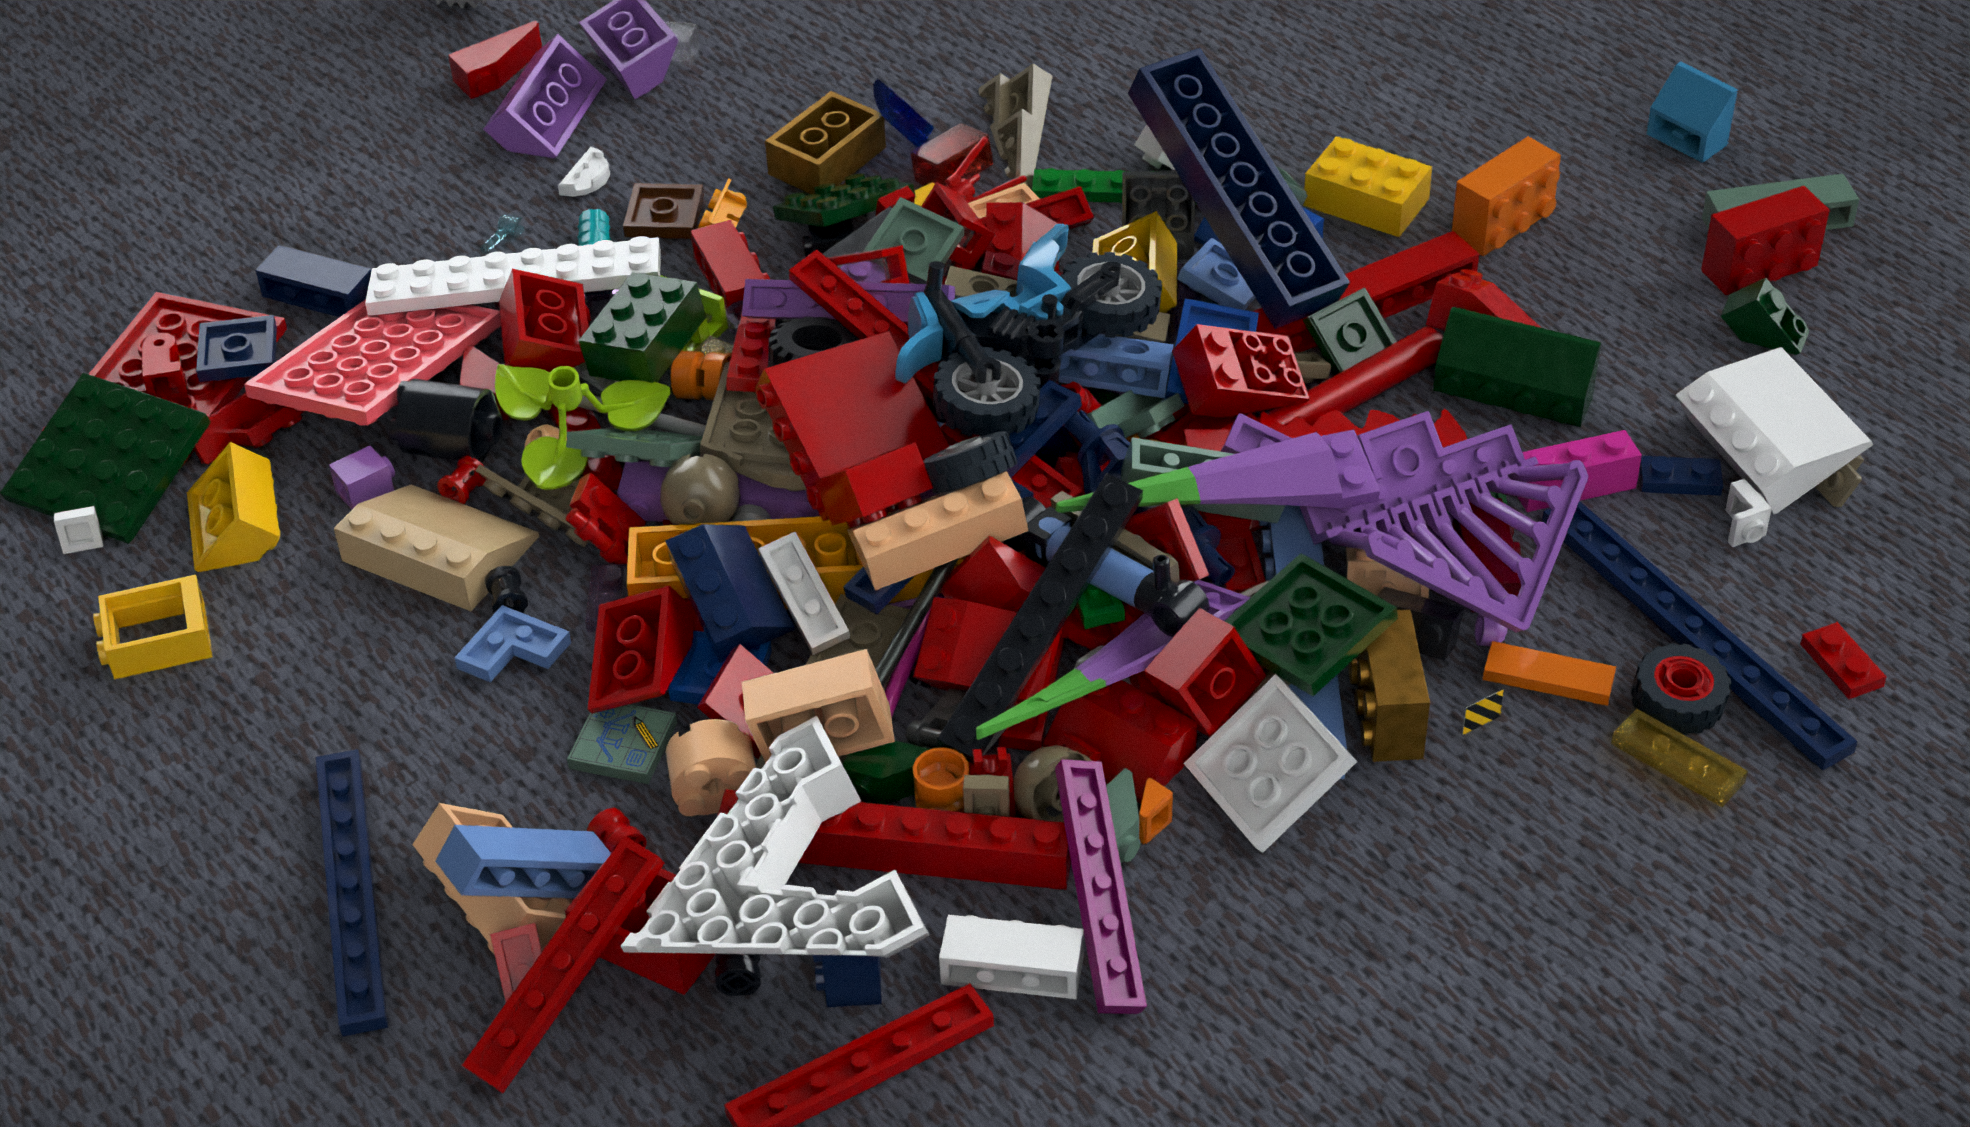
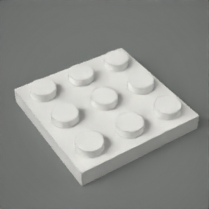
M1275 674L1188 758L1184 765L1253 846L1263 853L1357 761L1294 691Z

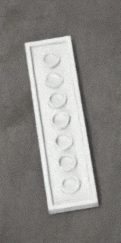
M639 236L632 238L630 241L622 242L602 240L594 245L585 246L566 244L557 249L548 250L529 248L520 253L511 254L493 252L483 257L474 258L456 256L450 260L437 262L420 260L409 265L383 264L371 270L365 301L368 316L499 302L512 268L583 284L584 292L619 289L632 272L660 276L661 249L659 238Z

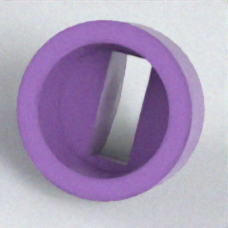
M1478 614L1474 632L1476 644L1478 646L1490 647L1492 641L1502 643L1508 628Z

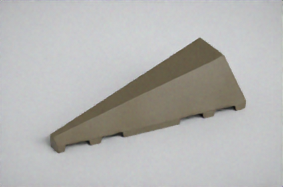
M1034 63L1011 79L1000 73L982 85L978 91L979 95L986 97L988 102L984 106L985 113L992 115L994 123L990 128L999 155L1002 159H1007L1009 164L1005 169L1006 176L1015 179L1025 175L1027 180L1023 183L1031 190L1052 82V75Z

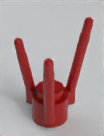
M987 137L980 139L955 173L946 179V187L965 196L967 203L1019 185L1027 180V177L1022 175L974 197L975 189L973 185L981 178L980 174L977 173L968 180L961 177L987 143Z

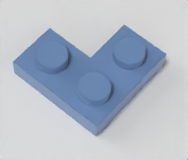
M502 605L454 658L457 669L491 682L514 656L549 669L571 644V638L567 630Z

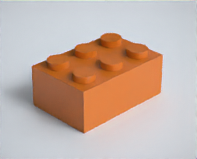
M1527 136L1458 180L1456 184L1452 231L1457 233L1480 255L1485 256L1492 250L1503 247L1509 239L1518 233L1526 232L1532 224L1541 218L1550 216L1556 206L1555 196L1557 182L1560 177L1561 154Z

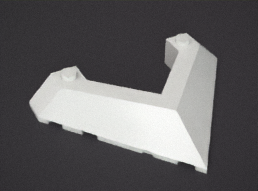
M815 716L775 739L769 747L772 755L762 769L754 768L736 791L738 801L728 814L720 813L679 867V873L672 882L667 883L646 911L650 917L640 932L636 934L630 933L620 947L624 952L859 955L888 958L930 935L896 870L854 892L837 890L835 896L817 894L815 889L811 887L785 885L821 823L861 802L820 720Z

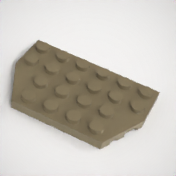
M725 362L700 443V457H703L704 454L714 455L727 462L734 472L771 487L785 488L789 491L806 490L800 475L797 476L791 468L789 453L784 443L779 442L775 437L772 420L766 408L763 409L759 405L756 392L726 390V379L730 362Z

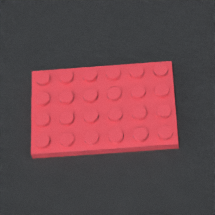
M365 299L244 384L246 394L249 398L262 400L267 404H279L294 408L297 411H308L324 415L327 418H338L355 422L357 425H370L392 407L399 404L397 389L401 381L410 382L413 379L430 380L439 372L444 371L448 365L460 356H463L467 346L472 345L474 347L501 326L500 311L475 305H463L368 316Z

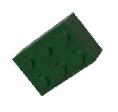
M632 272L578 340L589 376L617 381L640 380L658 383L706 318L697 282Z

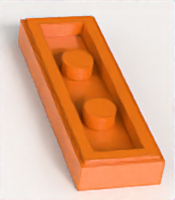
M1492 641L1484 668L1483 680L1608 706L1617 666Z

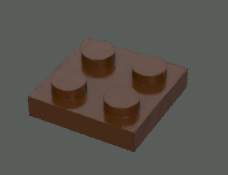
M634 183L623 224L624 237L645 236L648 238L691 239L690 231L697 229L704 199L703 185Z

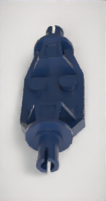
M1083 410L1077 411L1065 423L1064 427L1082 444L1078 452L1077 461L1082 467L1086 495L1095 492L1106 473L1121 480V467L1130 442L1124 438V432L1118 425L1110 424L1099 429ZM1108 460H1111L1110 463L1106 466V468L1103 471H1101L1100 466H1102ZM1192 505L1182 508L1209 573L1207 577L1212 581L1213 585H1225L1235 574V568L1215 550L1221 539L1220 530L1214 525H1208ZM1139 506L1132 516L1156 506Z

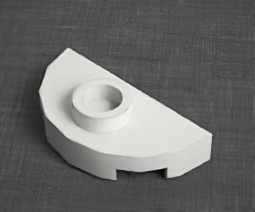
M590 147L558 185L559 195L571 197L586 195L606 184L610 176V170L603 152Z

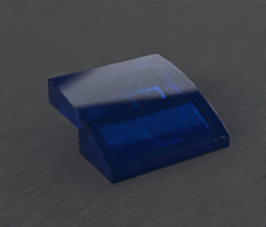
M876 79L873 83V93L876 105L882 116L929 159L934 161L941 153V150L927 137L935 128L879 79Z

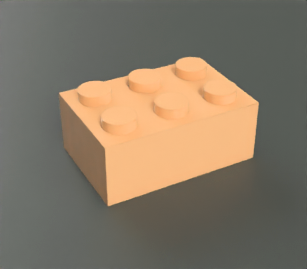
M867 649L742 682L745 721L765 763L772 755L769 747L779 735L815 716L820 720L838 757L895 742L890 705Z

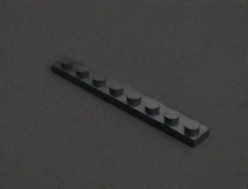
M1106 473L937 738L939 747L955 749L963 754L967 761L974 764L973 749H981L983 754L995 733L977 740L976 728L1012 708L1143 499V490Z

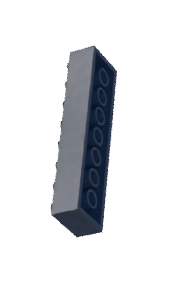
M1201 48L1141 67L1128 91L1129 97L1273 327L1277 329L1337 302L1350 284V281Z

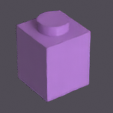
M371 445L329 464L335 491L351 510L361 502L394 491L392 478L395 477V470L390 460L386 456L380 457Z

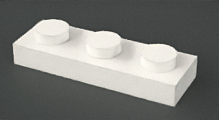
M796 532L758 548L765 567L812 655L850 638V632Z

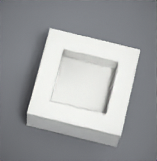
M94 506L54 513V524L63 554L103 547V535Z

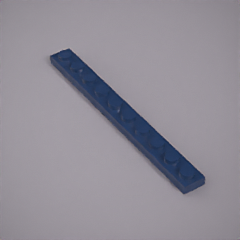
M1579 501L1563 541L1680 645L1688 644L1697 649H1704L1709 655H1714L1718 658L1719 663L1726 667L1728 678H1731L1730 689L1820 769L1825 770L1855 753L1858 741ZM1550 508L1543 511L1542 522L1545 524L1551 513Z

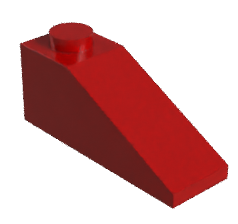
M536 20L449 54L453 81L471 99L501 88L542 48L539 23Z

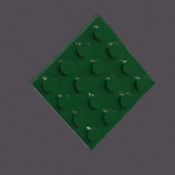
M82 373L0 494L9 502L54 517V513L94 506L102 535L129 544L211 421L206 413Z

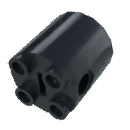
M421 379L400 382L397 389V400L399 402L397 416L392 418L390 422L389 437L391 440L398 442V446L403 453L459 461L463 456L467 455L476 458L482 463L491 447L499 442L503 430V419L491 390Z

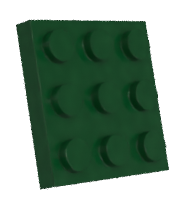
M855 174L845 177V183L835 186L834 183H827L814 187L815 193L806 196L804 193L787 195L784 197V203L772 207L775 220L826 227L875 211L879 198L905 186H908L915 194L913 183L899 182L897 177L882 180L881 176L865 178V174Z
M1300 553L1230 615L1225 622L1235 627L1258 664L1314 696L1398 619L1396 606Z

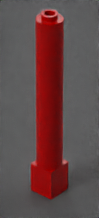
M1425 326L1307 390L1310 398L1308 402L1275 408L1267 412V414L1273 421H1277L1284 426H1287L1295 416H1300L1310 426H1313L1320 416L1330 411L1337 410L1345 414L1435 364L1443 335L1438 330ZM1252 413L1245 415L1260 422V417L1257 418ZM1234 422L1221 429H1229L1230 432Z

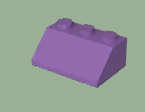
M613 0L579 22L594 51L634 99L648 93L652 88L663 82L677 46L678 38L646 0Z

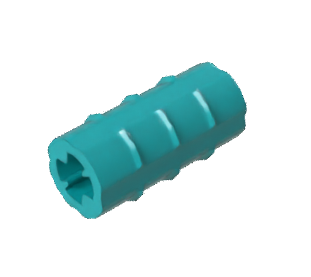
M587 209L580 214L578 246L594 245L598 241L610 240L609 216L600 209Z

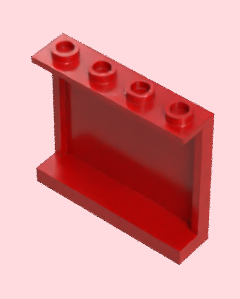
M889 331L765 368L756 386L757 401L763 409L766 408L772 420L775 437L779 442L784 443L789 453L791 468L797 476L800 475L806 487L808 502L813 509H817L823 522L829 520L814 480L916 442L923 461L931 455L950 447L913 376L907 383L896 380V363L900 351Z

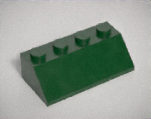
M1452 307L1436 361L1433 390L1581 427L1593 399L1601 342Z

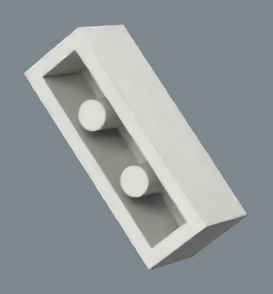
M948 915L939 956L941 985L963 987L970 983L973 988L1077 999L1084 957L1083 929L1071 928L1065 925L1052 926L1025 923L1019 920L985 919L972 915Z

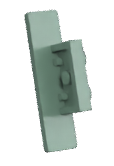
M1129 390L1088 413L1087 416L1099 429L1106 425L1116 424L1123 430L1124 438L1137 433L1139 438L1142 439L1175 421L1173 413L1185 406L1179 393L1161 400L1158 397L1134 394L1132 390Z

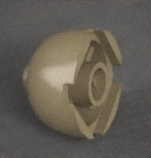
M691 454L682 456L672 463L661 483L660 504L664 515L673 525L729 522L740 503L741 494L738 487L739 480L737 474L727 462L710 454H704L703 457H690Z
M1059 745L1038 748L1027 755L1019 765L1013 778L1014 800L1018 812L1025 819L1064 822L1055 767L1061 759L1091 761V759L1078 751ZM1051 806L1062 813L1056 817L1050 816L1046 807Z

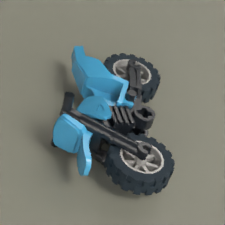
M1056 224L1037 242L1032 244L1019 264L1016 297H1011L1010 292L991 290L950 301L941 290L945 265L939 261L930 262L924 292H917L910 299L908 311L909 340L899 352L895 378L900 382L907 383L920 369L939 361L938 372H935L932 404L933 408H936L937 417L940 420H946V426L953 430L958 428L961 430V434L966 436L976 434L981 437L1001 431H1007L1008 436H1010V433L1013 431L1016 433L1022 432L1026 424L1031 425L1033 423L1035 413L1037 414L1040 389L1049 380L1057 384L1059 382L1061 367L1059 356L1070 349L1078 350L1098 334H1105V337L1115 338V335L1120 334L1123 337H1129L1133 335V332L1138 331L1141 333L1147 330L1148 324L1153 325L1159 314L1162 282L1157 280L1158 274L1154 269L1149 270L1147 268L1148 264L1141 260L1138 262L1132 260L1133 257L1129 255L1115 256L1114 252H1105L1104 255H1098L1096 252L1087 254L1086 258H1075L1072 265L1067 264L1065 266L1063 274L1060 276L1054 271V268L1067 247L1069 226L1065 224Z

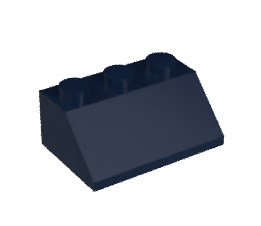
M703 524L665 540L670 561L719 663L725 661L731 650L739 644L745 649L750 650L795 630L745 526Z

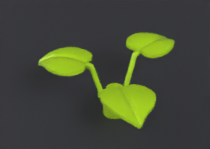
M499 364L495 377V391L499 406L507 416L513 419L524 421L534 419L541 409L550 410L552 403L558 408L559 439L550 436L539 437L525 447L521 458L522 468L526 476L537 488L544 490L558 489L571 484L581 476L587 466L588 457L581 456V449L566 448V411L576 409L581 403L583 396L600 413H608L609 423L613 427L624 431H638L647 428L658 418L670 395V386L657 382L626 380L607 386L601 393L603 403L601 404L590 392L587 383L580 384L578 372L570 366H559L548 372L539 368L512 367Z

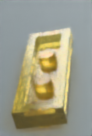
M1636 709L1613 732L1611 742L1613 746L1721 807L1746 782L1748 770L1639 709Z

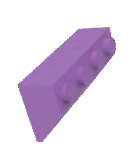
M557 34L535 53L483 130L507 151L555 158L607 79Z

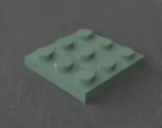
M617 428L567 432L566 448L581 449V456L604 458L605 455L615 456V461L639 462V459L650 460L649 465L670 467L672 463L682 456L691 454L690 457L700 456V443L703 436L649 429L638 431H624Z

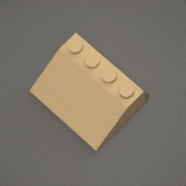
M412 484L357 504L334 527L343 562L468 611H472L487 595L486 575L496 567H512L539 538V532Z

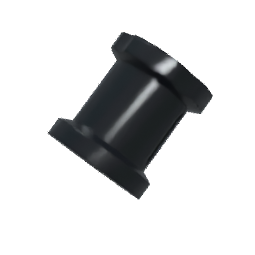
M496 567L486 575V589L493 595L491 603L493 613L502 605L524 613L528 606L527 596L520 590L522 582L520 573L514 567ZM500 578L503 579L505 585L504 588H502V586L500 585ZM509 597L513 600V607H510Z

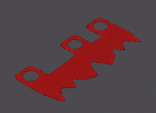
M1444 408L1441 411V418L1437 419L1434 423L1443 448L1467 440L1464 430L1450 412ZM1337 410L1320 416L1313 426H1310L1300 416H1295L1287 426L1273 421L1263 411L1260 417V423L1291 438L1314 432L1323 436L1354 430L1356 435L1400 421L1395 416L1378 410H1371L1363 428L1355 426Z

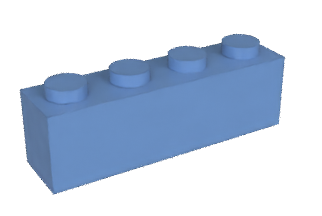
M454 825L435 862L461 895L576 898L611 855V852L593 831Z

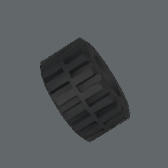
M826 317L792 319L788 323H781L777 326V329L772 330L770 333L768 367L860 339L836 319L833 320Z

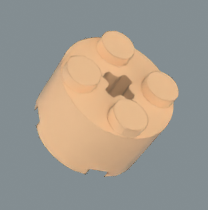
M722 719L701 720L690 724L691 731L679 737L678 732L673 735L666 747L672 797L678 805L679 812L689 817L718 813L725 789L738 790L751 771L756 768L751 738L747 732L746 735L740 732L738 725L731 721Z

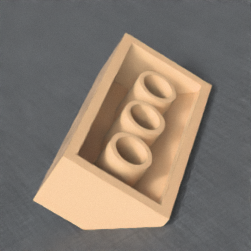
M1004 471L978 483L937 494L910 507L888 513L887 516L871 523L847 529L876 591L971 554L989 535L1002 542L1027 532L1028 526L1022 498L1008 472Z
M439 803L412 844L424 859V866L436 874L445 886V893L457 901L467 914L466 920L473 927L477 928L488 941L487 946L492 953H494L490 937L491 933L535 922L543 951L566 919L565 910L573 900L571 898L461 895L435 862L454 825L513 827L502 814Z

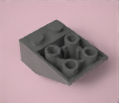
M1176 171L1122 172V226L1157 211L1177 242V260H1190L1194 256L1195 200Z

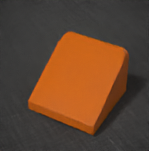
M1148 778L1146 781L1139 812V839L1142 844H1147L1172 822L1173 792L1152 778Z

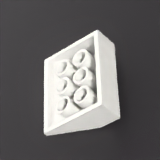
M1782 347L1708 371L1676 394L1681 407L1691 423L1742 479H1745L1757 492L1762 494L1765 501L1772 508L1771 512L1773 514L1779 513L1873 445L1872 441Z

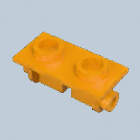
M728 178L723 191L715 189L708 208L712 209L713 212L705 210L698 228L731 220L736 228L743 211L747 207V201L744 194L728 189L731 179Z

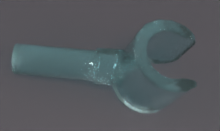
M503 214L498 222V230L480 246L481 251L487 253L500 240H503L506 235L519 238L525 230L524 226L518 225L522 218Z

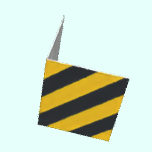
M1504 689L1466 707L1463 735L1500 717Z

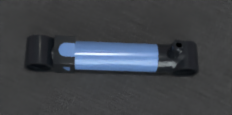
M1024 497L1022 502L1028 531L1004 540L1002 543L1017 552L1025 549L1026 557L1046 568L1072 528V518L1064 513L1057 512L1052 507L1046 509L1035 498ZM1111 548L1090 582L1091 585L1151 616L1155 625L1170 637H1174L1199 608L1206 612L1209 611L1208 598L1197 584L1187 579L1180 580L1178 583L1171 580L1170 559L1165 555H1157L1153 558V570Z

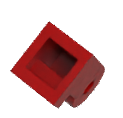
M157 333L147 337L143 342L142 377L147 394L164 400L187 397L188 386L174 336L169 333Z

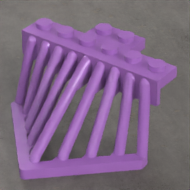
M1429 411L1357 435L1379 486V501L1341 509L1300 506L1314 545L1329 540L1333 545L1363 549L1367 557L1514 632H1521L1530 627L1589 476L1583 462L1580 460H1573L1563 464L1535 466L1538 464L1536 456L1525 460L1512 424L1443 448ZM1563 480L1561 488H1559L1558 486L1549 487L1527 483L1536 481ZM1490 492L1547 502L1551 509L1547 523L1532 520L1492 497ZM1469 502L1526 536L1533 538L1537 548L1532 560L1521 557L1473 513ZM1447 511L1514 573L1518 574L1522 585L1518 596L1509 594L1454 531ZM1425 521L1438 535V537L1444 542V544L1449 548V550L1428 530ZM1402 526H1403L1416 540H1414L1411 536H1409L1406 532H1404V531L1402 530Z

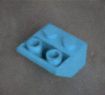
M1680 61L1674 67L1650 108L1646 134L1703 163L1728 145L1738 89Z

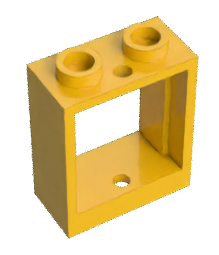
M196 574L98 596L100 613L93 614L97 635L98 637H103V640L96 642L101 665L109 664L114 680L213 657L205 602ZM185 614L187 629L120 644L119 628Z

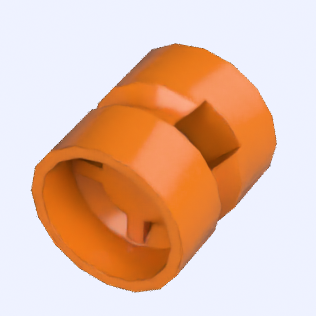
M681 350L671 366V387L675 397L679 399L700 400L704 396L706 400L714 401L725 362H730L732 354L709 352L705 356L700 351Z
M941 747L927 750L916 758L913 765L916 808L964 812L963 784L964 775H969V765L963 754L955 749Z

